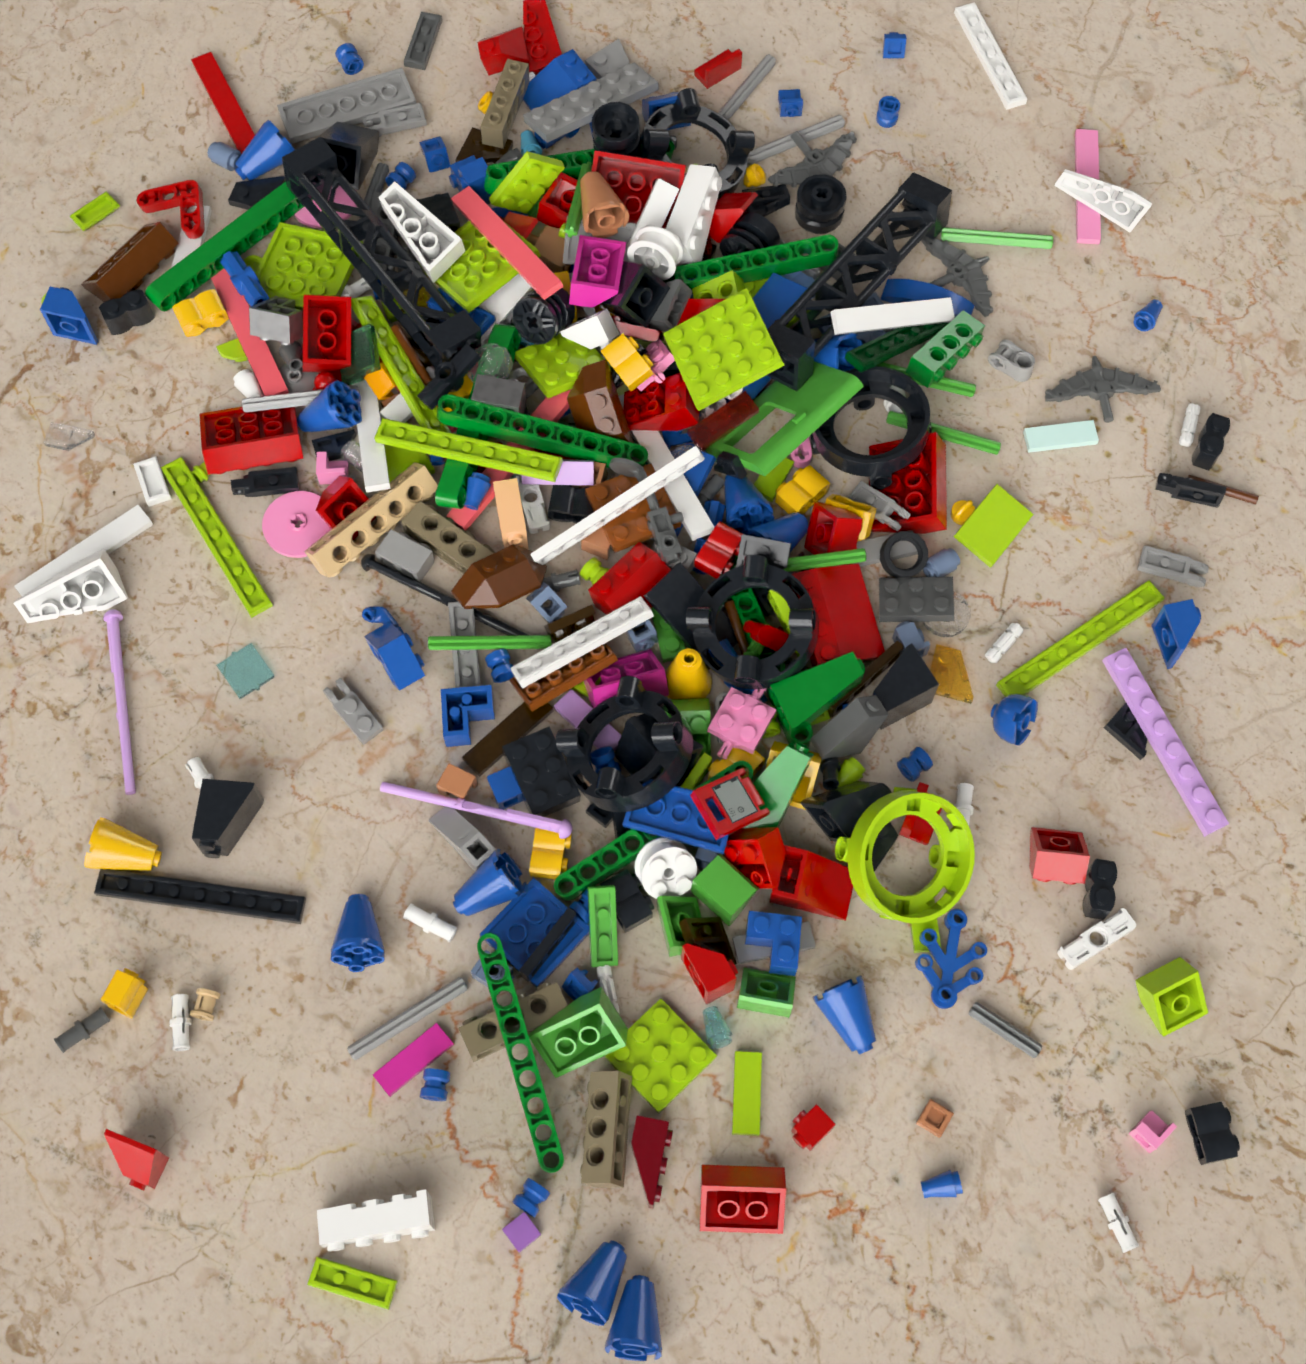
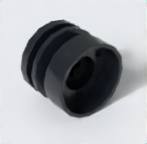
M609 102L599 107L592 117L594 151L636 157L640 150L639 116L636 110L622 102Z
M745 212L734 224L733 229L721 240L720 250L723 256L775 246L780 244V235L775 226L764 216L755 212Z
M561 288L543 300L534 290L515 305L513 322L516 330L530 343L537 345L546 344L557 336L560 331L571 325L575 318V306L569 304L570 295Z

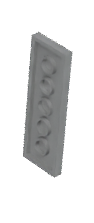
M634 62L577 90H573L560 98L553 99L543 106L534 108L532 111L523 114L524 122L548 143L592 122L595 111L602 105L609 102L630 104L659 90V85L653 77Z
M399 68L277 105L290 142L293 144L320 136L337 121L356 125L363 123L362 119L365 116L376 114L379 111L416 104V99L403 68Z

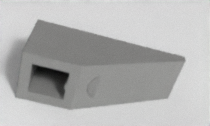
M444 807L429 819V822L474 871L496 850L454 808Z

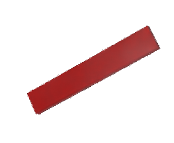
M212 52L191 59L192 65L236 149L242 154L255 134Z

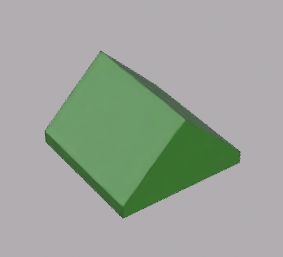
M718 854L693 879L691 892L713 913L720 917L725 924L731 926L759 888L722 854Z
M657 897V910L669 957L681 955L682 946L686 942L682 936L679 922L686 918H702L697 898Z
M744 967L737 1008L789 1018L793 1008L796 977L771 974L767 971Z

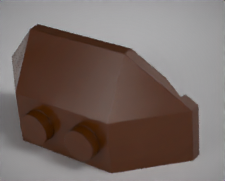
M607 360L584 366L567 396L576 428L634 443ZM608 451V453L612 456L617 455L613 451Z
M512 544L472 563L451 590V594L464 609H472V607L481 609L500 608L541 588L547 566L545 564H538L533 560L530 555L533 551Z

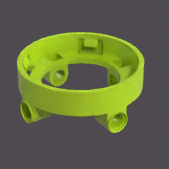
M894 787L893 793L876 800L861 815L851 837H839L835 844L836 858L839 861L848 862L851 882L861 900L870 909L880 914V918L906 923L928 922L948 912L964 894L974 867V841L969 825L961 812L953 804L940 796L918 792L917 789ZM940 808H943L947 813L946 816L953 825L950 830L942 817L936 813ZM903 815H916L926 820L937 834L940 845H933L930 848L928 857L931 867L936 868L937 871L933 879L922 890L904 896L893 894L880 884L874 873L872 865L873 846L879 832L891 820ZM944 887L946 890L945 894L929 908L927 902L934 898Z

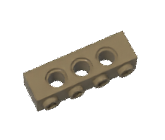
M507 59L481 124L482 144L504 149L530 82L528 63Z
M419 501L401 521L406 534L417 542L429 546L435 555L463 575L472 563L495 553L487 544L482 545L476 541L472 533L459 529L451 518L447 517L445 519L441 516L438 510L431 504L426 505ZM430 526H437V528L433 530L427 529ZM449 539L456 540L453 543H446V541ZM468 552L474 553V555L470 557L464 556Z
M550 982L544 983L536 988V992L528 996L526 993L517 996L528 1036L532 1031L568 1006L557 982L553 984ZM536 1003H543L546 1009L543 1013L536 1014L531 1011L532 1006ZM494 1007L487 1011V1015L481 1018H477V1016L471 1017L462 1023L463 1026L459 1027L473 1063L505 1048ZM506 1019L504 1028L509 1033H515L519 1030L520 1023L510 1025ZM485 1027H496L495 1035L492 1037L484 1036L482 1032Z
M621 1071L590 1072V1081L587 1085L588 1106L585 1111L586 1130L583 1138V1164L580 1168L581 1183L588 1186L624 1188L632 1076Z

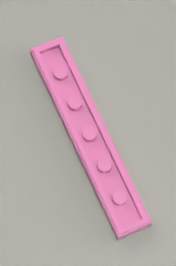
M1076 129L1075 172L1099 180L1098 130ZM1076 199L1077 243L1099 244L1101 241L1100 214Z

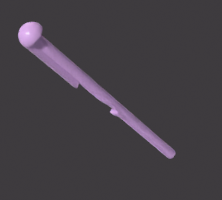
M110 609L104 614L103 620L107 622L111 672L114 673L117 703L116 718L119 724L125 794L133 795L136 793L119 629V621L123 620V615L116 609Z
M384 781L380 786L381 792L559 833L560 839L569 837L573 830L571 822L567 819L559 821L512 809L503 810L465 801L462 798H452Z

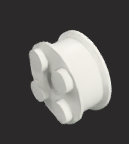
M647 225L638 230L635 242L629 246L627 251L629 262L645 265L661 280H666L673 276L676 271V264L681 261L684 254L680 238L676 234L653 225Z
M663 837L648 842L639 851L635 860L634 869L636 876L646 892L656 899L659 896L680 897L690 890L692 881L697 875L695 859L683 843Z

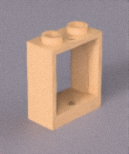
M517 478L493 482L503 547L506 548L514 544L529 550Z

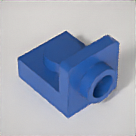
M800 89L778 90L780 117L802 116L803 99L801 98Z
M440 136L419 142L430 173L450 167L446 146Z

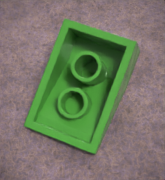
M600 987L574 1000L529 1034V1038L555 1078H558L625 1047L627 1044L628 1028L603 988Z

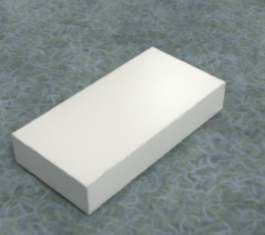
M156 456L133 464L148 507L172 499Z

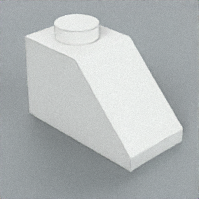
M608 309L577 321L560 331L563 337L589 349L598 346L603 349L613 341L612 339L619 335V331Z

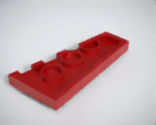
M524 0L523 25L530 62L528 63L529 73L534 72L537 75L554 58L562 55L546 1Z

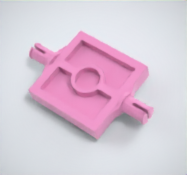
M660 338L646 347L648 351L646 356L653 363L651 370L654 374L637 387L640 391L645 389L654 380L657 383H662L661 379L665 380L663 372L675 361L672 353Z
M731 687L707 731L719 737L723 742L722 747L717 753L720 758L727 759L732 748L743 749L753 755L777 710L760 700L766 689L754 690L750 695Z

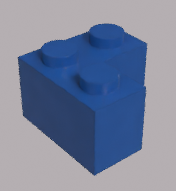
M473 155L450 165L451 175L449 180L454 189L457 188L460 192L470 186L487 205L491 203L489 200L491 194L487 193L484 189L488 165L483 157L476 159Z
M388 622L364 636L374 656L382 663L392 684L399 691L425 676L422 667L425 665L418 653H413L411 647L414 644L409 635L404 633L400 626L395 627L391 622Z
M483 685L441 689L443 737L446 747L471 745L470 721L495 719L492 686Z
M749 911L745 944L771 947L769 973L789 976L796 975L802 917Z

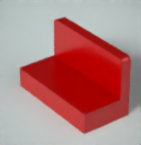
M727 49L694 69V76L709 89L741 69L742 51L737 49L731 52Z
M919 782L917 791L927 793L929 785ZM940 808L936 813L940 815L942 808ZM906 815L899 835L923 845H928L934 829L923 818L916 815Z

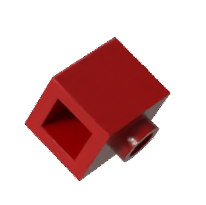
M816 1104L808 1113L803 1110L793 1119L792 1122L795 1125L791 1130L794 1134L792 1138L802 1149L806 1147L811 1151L834 1129L836 1124Z

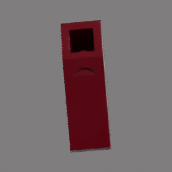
M637 1115L631 1148L648 1207L653 1209L654 1202L660 1203L663 1186L658 1185L659 1174L665 1175L668 1158L663 1157L665 1146L670 1147L673 1130L668 1129V1121Z

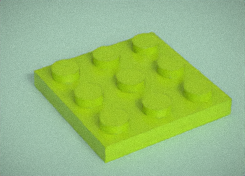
M558 334L546 344H533L515 352L518 363L548 399L571 390L584 366L605 360L595 348L589 349L563 337L561 334Z
M660 998L628 1029L626 1046L604 1057L617 1071L632 1076L631 1086L660 1114L717 1058V1055Z

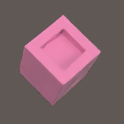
M317 452L316 474L319 484H331L339 476L349 477L348 461H329L327 452Z
M1149 1111L1129 1134L1148 1153H1151L1164 1142L1177 1126L1174 1123L1167 1125L1153 1111Z

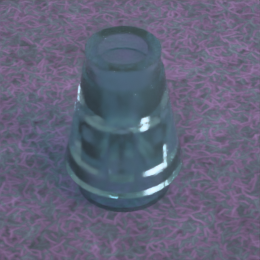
M712 1006L703 1010L707 1043L711 1044L713 1049L729 1045L732 1042V1032L718 1007Z

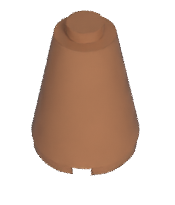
M586 173L580 181L584 230L586 233H592V236L597 238L613 236L618 233L617 229L619 227L627 225L629 221L628 210L601 173Z

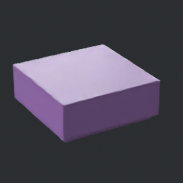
M525 1212L502 1229L519 1253L541 1236V1233Z

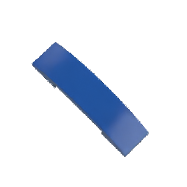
M887 279L881 295V300L889 303L951 297L954 317L963 310L972 315L974 309L973 303L957 293L917 280Z

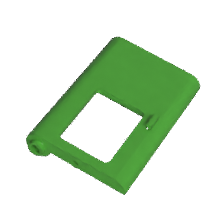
M814 361L813 375L798 391L775 380L703 445V452L715 456L716 459L723 451L737 455L744 468L766 476L864 386L856 376ZM775 408L795 415L756 452L749 454L733 447Z

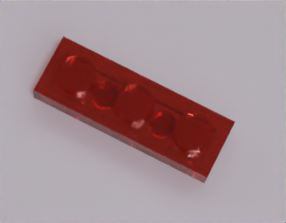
M744 391L688 429L687 434L699 450L703 451L758 414L759 408L747 392Z

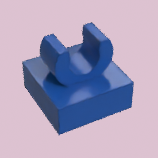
M898 32L884 34L883 58H905L906 34H899Z
M576 968L570 972L561 986L573 1000L593 991L598 982L596 979L592 982L589 981L586 977L588 973L586 969L580 971Z

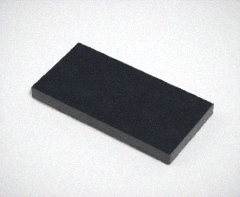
M679 562L643 596L687 647L698 652L693 632L687 629L686 611L688 607L697 606L705 590ZM720 610L716 622L718 640L720 642L727 638L731 646L734 647L737 644V640L730 619ZM708 649L706 652H707V655H708V657H709V659H710V658H711V655H710L709 652H708L710 649Z

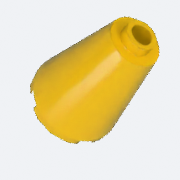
M688 648L680 651L665 671L669 696L667 697L671 699L706 698L712 688V677L706 664L696 650Z
M100 817L91 834L89 844H91L89 852L91 853L86 852L84 865L90 869L151 871L153 866H159L162 852L158 851L159 845L106 818Z

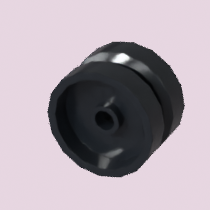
M825 174L806 178L800 184L797 191L795 219L798 224L806 231L815 234H826L834 231L841 224L844 217L847 196L843 184L835 177Z

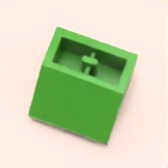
M709 698L669 699L688 722L693 740L703 746L699 757H702L704 752L711 756V733L707 732L711 723ZM665 711L669 718H671L672 716L667 711Z

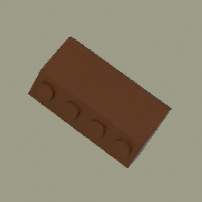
M161 222L146 224L81 285L103 302L121 298L131 289L135 290L144 282L142 278L147 273L149 275L154 273L159 268L158 263L163 258L166 260L175 253L174 248L179 243Z

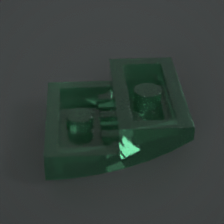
M371 324L351 332V366L340 369L341 381L346 385L365 380L364 375L381 370L375 327Z

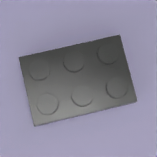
M953 577L879 578V622L954 621Z

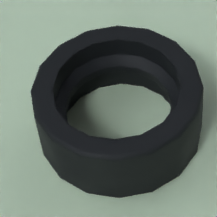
M900 531L889 536L883 542L880 549V562L883 569L889 575L896 578L911 577L920 573L928 561V548L925 541L918 534L911 531ZM908 541L916 547L918 558L911 568L900 569L892 563L890 551L896 542Z

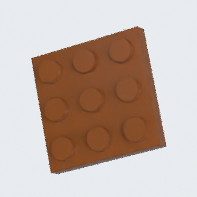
M652 463L642 466L648 477L656 472ZM619 475L586 488L585 494L595 512L639 482L636 477ZM664 487L654 492L660 508L666 507L669 515L677 513ZM646 498L602 526L614 553L634 546L638 542L654 538L647 526L648 520L646 516L650 508ZM682 522L672 524L673 528L681 527Z

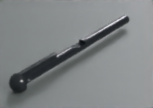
M366 554L361 560V567L366 572L370 568L446 606H448V602H458L456 599L377 562L374 554ZM474 608L475 620L508 636L528 635Z

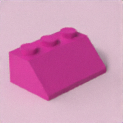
M580 235L571 281L569 304L593 308L618 294L626 242Z
M651 649L617 658L618 661L584 680L593 709L617 694L619 681L623 676L636 677L642 681V685L647 691L669 696L665 669ZM601 676V682L596 686L595 682Z

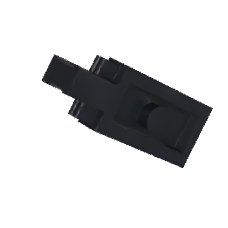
M297 467L250 471L248 475L243 476V479L231 480V490L233 495H245V497H259L299 491Z
M1159 473L1155 490L1172 494L1171 498L1216 508L1220 506L1226 493L1225 486L1197 481L1192 478L1172 476L1166 473Z

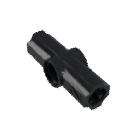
M465 344L449 362H442L435 368V377L417 397L428 408L433 410L443 395H447L449 392H456L463 386V377L481 357L468 344Z

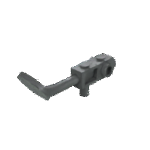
M613 458L610 461L609 467L618 474L636 477L638 482L648 477L644 468L632 460ZM653 493L646 498L650 508L646 516L648 520L647 526L649 531L652 532L656 543L655 549L660 554L661 560H666L667 564H672L681 559L682 553L672 524L682 522L684 518L682 512L669 515L666 507L660 508L656 495Z

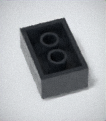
M550 726L502 746L504 758L520 787L529 814L545 817L580 802V792L569 775L567 764L562 753L557 748Z

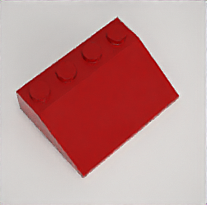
M595 151L591 172L601 173L626 206L629 213L628 223L637 224L658 178L679 188L662 226L663 229H666L686 177L687 167L682 164Z
M242 407L199 414L201 448L208 475L223 474L233 470H247L250 467L262 465L271 466L274 463L294 462L298 459H303L295 407L247 413L243 411Z
M937 432L929 433L923 451L912 463L892 473V484L889 487L878 490L908 511L910 517L908 519L902 518L893 511L890 518L900 524L901 528L899 531L892 529L886 523L882 524L874 519L871 532L898 533L900 531L912 530L915 534H926L947 530L946 444ZM903 439L869 446V455L888 452L899 445Z
M859 563L814 568L791 574L807 590L818 615L819 634L816 647L810 658L812 667L850 652H854L856 658H860L862 662L875 660L885 652ZM792 589V591L796 594L797 598L799 599V595Z

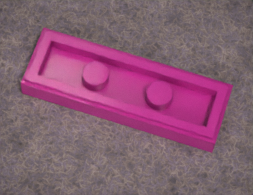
M435 1023L372 1075L388 1096L391 1097L454 1044L441 1027Z

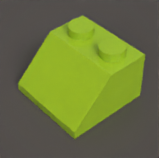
M1181 957L1135 980L1140 1001L1163 1037L1208 1014L1199 972Z

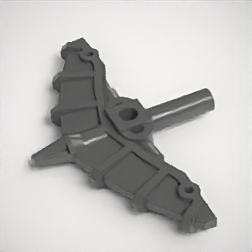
M851 131L836 139L829 148L827 147L824 150L816 148L812 150L799 132H794L791 138L805 155L803 161L794 167L778 170L777 173L768 178V181L776 187L778 184L791 185L794 188L813 175L825 174L833 177L836 171L842 170L844 159L850 157L851 152L849 150L851 145L856 143L857 140L855 134Z
M924 236L921 242L926 247V250L940 259L947 267V274L930 282V284L943 287L952 282L954 286L963 287L970 294L971 302L977 311H980L984 317L993 313V307L990 306L989 299L992 296V292L988 290L986 283L988 276L984 275L981 269L990 258L986 256L973 259L966 254V250H959L950 245L947 240L943 242L936 238L933 240Z
M1093 356L1092 369L1085 372L1079 370L1075 376L1068 380L1061 379L1058 386L1052 390L1047 389L1045 391V402H1062L1076 396L1089 395L1095 401L1100 400L1104 422L1109 423L1114 420L1109 398L1114 393L1129 392L1147 395L1148 393L1160 392L1161 387L1157 384L1158 381L1154 380V382L1139 377L1138 373H1135V375L1119 371L1117 367L1115 370L1103 368L1097 356Z

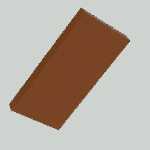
M605 643L523 689L515 677L509 681L533 712L618 661L616 654Z

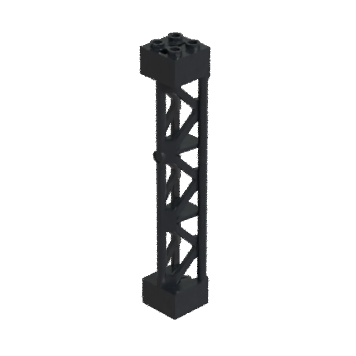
M320 136L283 156L284 174L289 190L306 207L430 360L433 367L436 368L442 362H449L465 344H468L481 356V329L465 310L457 313L424 274L419 263L410 257L338 170L336 154ZM339 185L357 207L334 203L336 189ZM311 199H313L316 202V204L321 208L322 211H320L316 207V205L312 202ZM337 212L362 218L357 221L343 220ZM380 236L384 238L400 259L375 254L377 240ZM352 247L364 262H361V260L356 256V254L351 249ZM378 263L404 268L405 270L401 272L383 270ZM422 287L426 289L443 311L417 306L419 292ZM408 289L407 295L405 296L403 292ZM394 298L397 300V303L401 306V308L406 312L405 314L393 301ZM422 316L445 321L441 324L426 322ZM420 331H422V332L424 333V335H425V337H426L427 340H430V342L433 344L432 347L428 344V342H427V341L423 338V336L419 333Z
M914 172L908 177L886 205L781 318L775 320L767 329L785 366L766 376L795 391H798L813 375L814 358L835 336L831 317L817 320L815 318L823 310L831 312L835 309L861 307L889 275L894 274L897 266L924 236L934 240L948 224L952 197L951 189ZM902 201L905 209L902 212H893L892 210ZM901 225L909 228L895 232ZM877 227L881 228L882 232L874 241L868 239V236ZM911 237L899 251L896 250L893 240ZM864 265L878 270L856 275ZM838 270L842 274L841 277L832 286L826 283ZM872 280L858 296L855 294L852 284ZM794 316L798 317L800 321L793 329L786 327ZM831 325L817 342L813 340L810 329Z

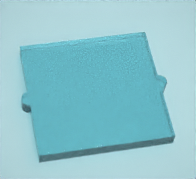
M252 643L238 652H232L230 657L216 665L239 699H242L254 690H260V686L275 678Z

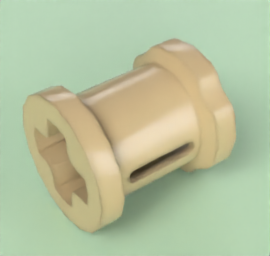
M199 988L196 990L198 997L194 1010L190 1011V1016L200 1020L213 1021L214 1016L212 1013L216 999H219L221 994L209 989Z

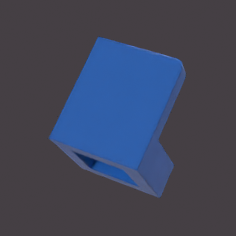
M510 766L487 776L499 809L504 810L523 801L522 792Z

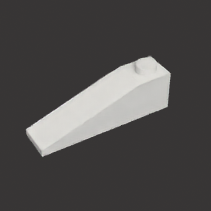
M103 548L14 601V604L26 622L32 623L55 619L63 615H79L87 611L107 610L126 600L128 596L117 567Z

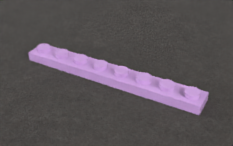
M1127 648L1105 657L1102 662L1204 837L1227 826L1229 822Z

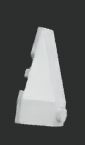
M1066 169L1054 185L1128 232L1133 230L1152 205L1149 200L1130 189Z

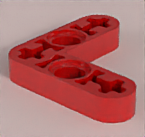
M186 180L142 191L137 196V204L144 213H153L180 206L181 228L185 235L190 239H197L203 235L205 231L203 192L196 181ZM174 193L171 199L165 200L168 194ZM197 206L194 212L187 213L190 207Z

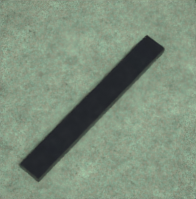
M100 869L94 891L96 896L301 924L306 898L303 896L111 869Z

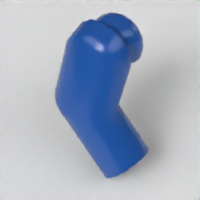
M371 606L362 611L363 619L368 622L382 623L383 625L391 622L395 627L399 626L385 607Z

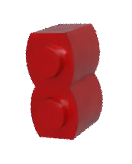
M719 521L697 554L694 567L716 579L727 571L732 570L734 567L732 561L738 556L742 533Z

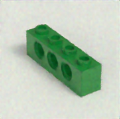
M963 310L911 357L905 373L927 388L934 382L938 383L947 370L951 371L960 358L964 359L973 346L976 348L981 343L984 337L982 332L985 325Z

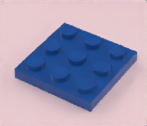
M535 878L527 884L528 892L521 897L513 899L480 933V937L486 933H492L499 937L507 962L519 973L520 968L568 909L567 906ZM578 916L577 922L532 980L529 981L536 988L542 985L589 935V926ZM484 940L496 951L497 944L494 940Z

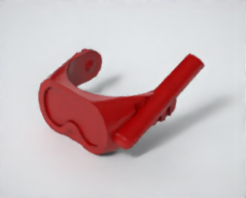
M749 620L743 626L744 632L751 633L750 638L775 651H778L789 637V634L784 632L780 626L777 629L770 625Z

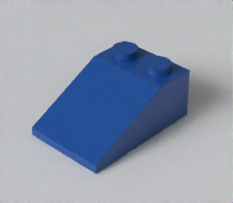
M572 49L554 58L529 82L523 101L532 111L534 108L543 106L553 99L560 98L592 81H596V77Z

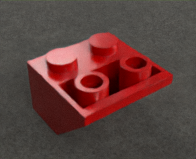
M741 828L729 835L724 852L726 859L759 889H773L777 887L786 853L779 828Z

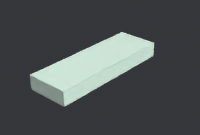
M1094 420L1025 428L1023 431L1028 453L1096 445L1099 441Z

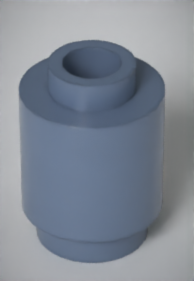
M213 142L208 148L207 155L213 163L229 171H234L237 168L235 162L240 157L241 152L223 142Z
M942 549L928 558L923 572L926 577H945L957 569V566L960 565V558L954 549Z

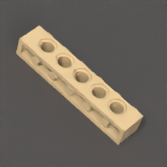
M413 463L390 482V489L377 492L304 551L320 574L328 578L338 575L343 570V566L349 561L352 562L358 559L365 548L375 545L380 540L381 535L386 531L389 532L398 526V522L419 501L426 502L433 498L434 492H436L438 487L437 483L425 465ZM413 487V494L408 497V489ZM394 501L395 508L390 512L389 506ZM376 516L377 522L371 527V519ZM358 531V539L353 542L352 535ZM339 546L340 553L334 557L333 551Z

